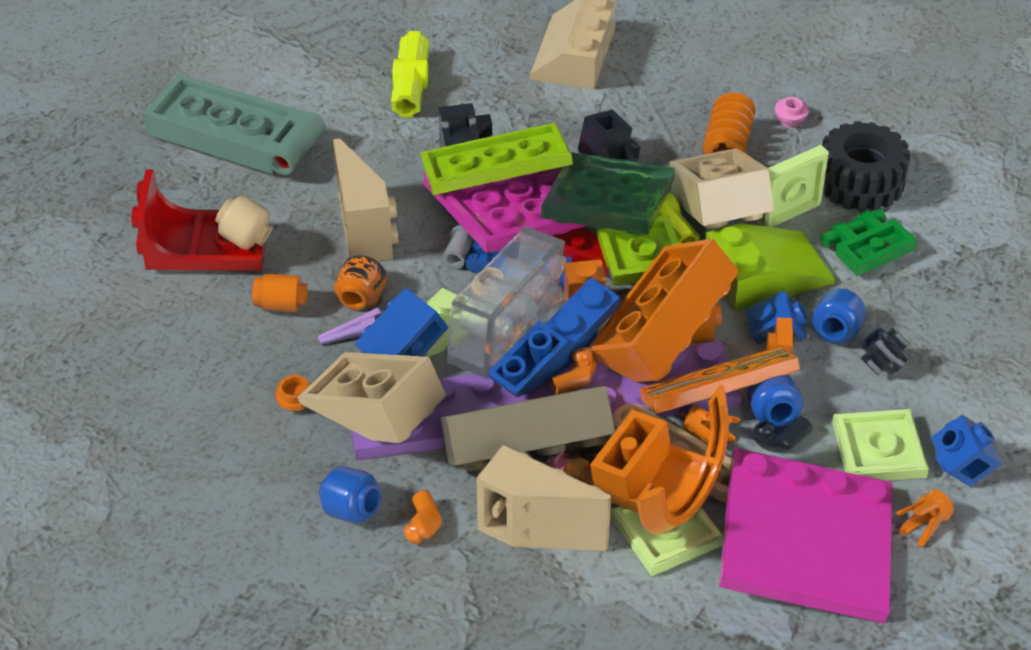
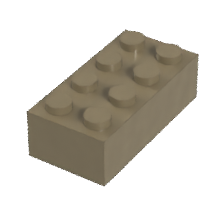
M606 386L592 387L439 418L448 464L458 465L459 471L463 472L485 468L487 465L486 459L493 458L503 445L517 452L526 453V451L536 450L537 455L545 456L565 452L566 443L575 442L576 448L605 444V436L615 432Z

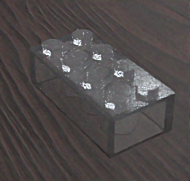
M524 226L452 301L447 363L485 379L489 378L487 372L539 320L542 322L544 315L550 308H555L558 305L562 296V287H559L560 276L566 266V258L563 257L564 240Z

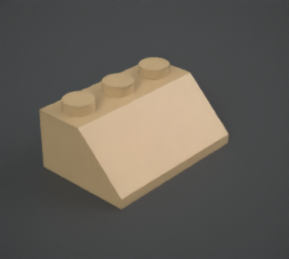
M574 0L554 13L530 72V80L594 90L615 31L616 0Z

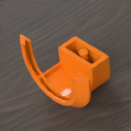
M722 385L717 388L708 401L710 436L705 456L670 444L666 421L632 409L590 464L594 486L611 495V503L639 513L643 528L651 534L661 535L688 521L702 506L716 481L724 459L729 433L727 400L724 386Z

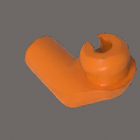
M583 347L574 350L571 355L574 363L571 365L570 371L551 377L550 383L555 395L583 388L591 382L597 367L596 359H593L591 349Z
M428 490L419 491L412 498L417 514L412 518V522L404 527V535L412 544H419L423 539L428 540L441 527L442 519L432 494Z

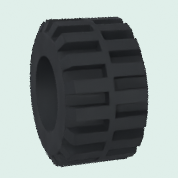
M855 121L853 124L844 123L840 125V128H833L829 131V135H825L822 146L829 152L823 187L824 196H830L831 202L835 204L840 203L843 205V208L849 210L856 208L858 211L864 212L866 209L876 211L881 209V206L887 208L893 205V201H898L901 198L905 188L911 156L910 150H908V143L906 140H901L902 136L898 132H891L889 127L885 125L878 126L874 122L862 123L861 121Z

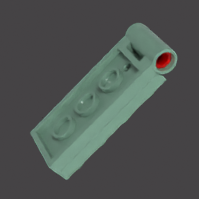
M178 74L143 113L147 135L270 174L276 171L281 175L292 173L326 128L322 117L314 112L300 111L182 74Z

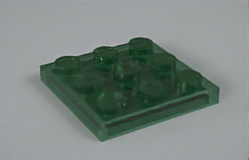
M571 152L573 164L563 166L541 205V218L554 220L562 224L576 223L588 225L594 229L620 230L631 235H648L675 180V168Z

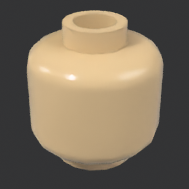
M245 195L235 199L232 197L228 198L220 208L215 220L219 223V234L244 250L252 248L256 243L262 246L273 229L268 225L270 212Z

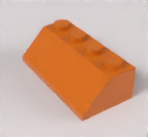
M714 238L664 246L622 301L621 306L612 314L587 347L591 349L593 359L634 382L659 381L671 371V364L679 353L690 345L691 337L698 327L710 318L711 310L718 300L729 292L730 284L739 273V270Z

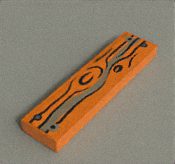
M780 346L639 388L640 397L645 405L658 414L711 398L720 385L724 386L725 393L761 383L773 377L797 372L800 370L797 356Z

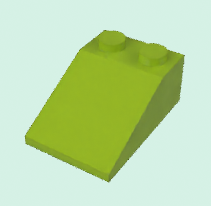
M738 223L706 232V239L714 238L739 270V273L730 284L729 292L725 295L734 312L744 310L784 290L789 296L834 284V276L802 231Z

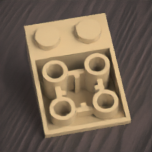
M504 445L478 475L477 520L479 531L512 547L606 551L608 549L611 495L603 492L600 488L585 484L568 476L560 469L551 468L532 459L524 452H517Z

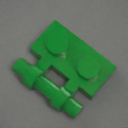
M882 209L874 212H862L856 215L855 220L846 224L844 222L837 223L830 227V231L820 236L824 247L827 248L836 244L835 255L856 276L914 251L917 239L895 218L886 222V214Z

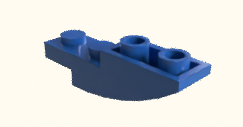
M591 277L545 324L539 320L487 372L488 377L516 398L540 387L573 362L571 355L574 350L590 345L597 335L596 330L621 306L620 296Z

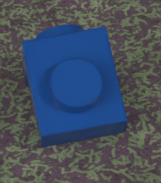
M785 290L745 309L750 335L757 344L767 340L768 332L775 333L777 317L792 318L793 332L798 339L802 340L807 337L804 323L808 322V317L805 309L799 301L794 303Z

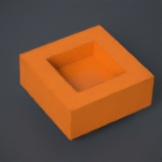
M777 317L775 333L768 332L767 350L782 346L792 353V318Z

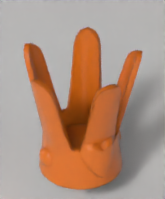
M695 404L688 414L680 413V416L686 418L683 430L701 438L708 444L710 413L698 404ZM729 416V424L741 421L740 418ZM729 432L727 442L734 443L736 437Z
M931 490L928 494H924L915 504L896 512L897 515H902L912 510L914 513L899 527V534L906 535L921 524L929 521L928 526L918 540V546L920 548L923 547L940 523L949 520L950 516L953 515L954 506L952 501L945 493L939 490Z

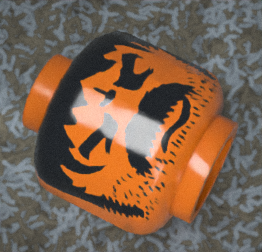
M355 255L349 257L343 263L335 279L334 290L340 302L349 309L361 310L363 308H371L381 297L386 286L387 274L383 266L374 258L365 255Z

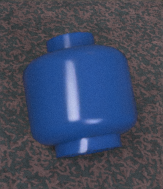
M837 288L830 290L822 296L813 313V327L823 340L834 344L847 343L857 336L866 318V307L862 299L848 289Z
M789 374L773 377L761 383L748 386V403L759 422L770 421L774 424L775 428H779L793 422L801 413L803 406L802 396L795 381Z
M346 466L337 467L327 475L319 487V496L324 512L330 517L358 524L366 521L377 512L381 503L382 494L377 480L372 474Z

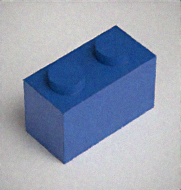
M405 287L398 296L388 303L386 310L376 321L364 329L355 345L362 353L424 356L449 327L436 310Z

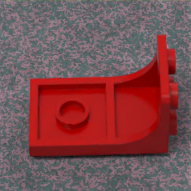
M154 169L145 170L143 181H138L137 183L138 206L132 207L131 223L133 228H138L136 249L138 255H143L146 270L262 271L266 242L262 246L256 243L248 250L241 249L219 234V223L215 221L219 210L188 209L170 202L161 194L157 187Z

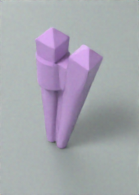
M375 308L319 335L318 340L322 345L360 337L364 329L373 324L384 311Z

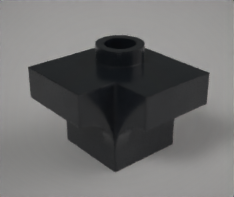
M473 103L438 107L440 148L493 136L490 114L475 116Z
M611 109L585 116L577 150L606 179L624 175L625 172L636 168V159L639 157L641 147L631 138L633 128Z

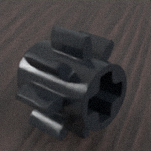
M893 327L888 332L883 328H878L871 332L863 341L862 349L866 354L861 357V360L877 375L883 370L888 375L894 374L908 361L909 354L904 349L910 343Z

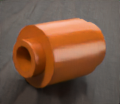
M265 273L263 277H255L252 288L253 306L262 307L264 311L299 312L301 305H307L308 283H302L301 275Z

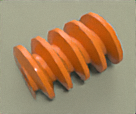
M729 92L722 94L715 100L703 140L704 154L735 148L745 153L756 113V105L751 98L738 92Z

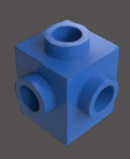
M960 415L955 420L948 422L943 429L931 437L938 452L935 454V458L941 468L969 487L1002 465L992 445L995 438L989 428L982 422L975 423L966 416Z

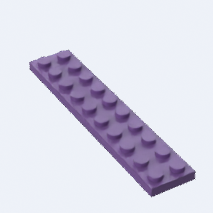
M722 340L691 344L679 353L671 364L672 368L667 376L659 381L634 382L596 361L597 367L591 382L577 390L606 386L613 419L616 409L625 404H638L652 411L641 401L639 388L729 362ZM574 361L557 375L569 372ZM487 372L441 378L439 380L446 393V397L435 407L434 412L430 416L424 418L417 425L410 437L405 441L395 444L371 441L351 430L355 460L445 448L440 417L555 395L550 380L533 391L516 398L490 379ZM739 389L725 393L727 408L740 407L741 394ZM710 398L658 413L657 415L669 417L680 415V413L688 414L695 404L709 411L708 401Z

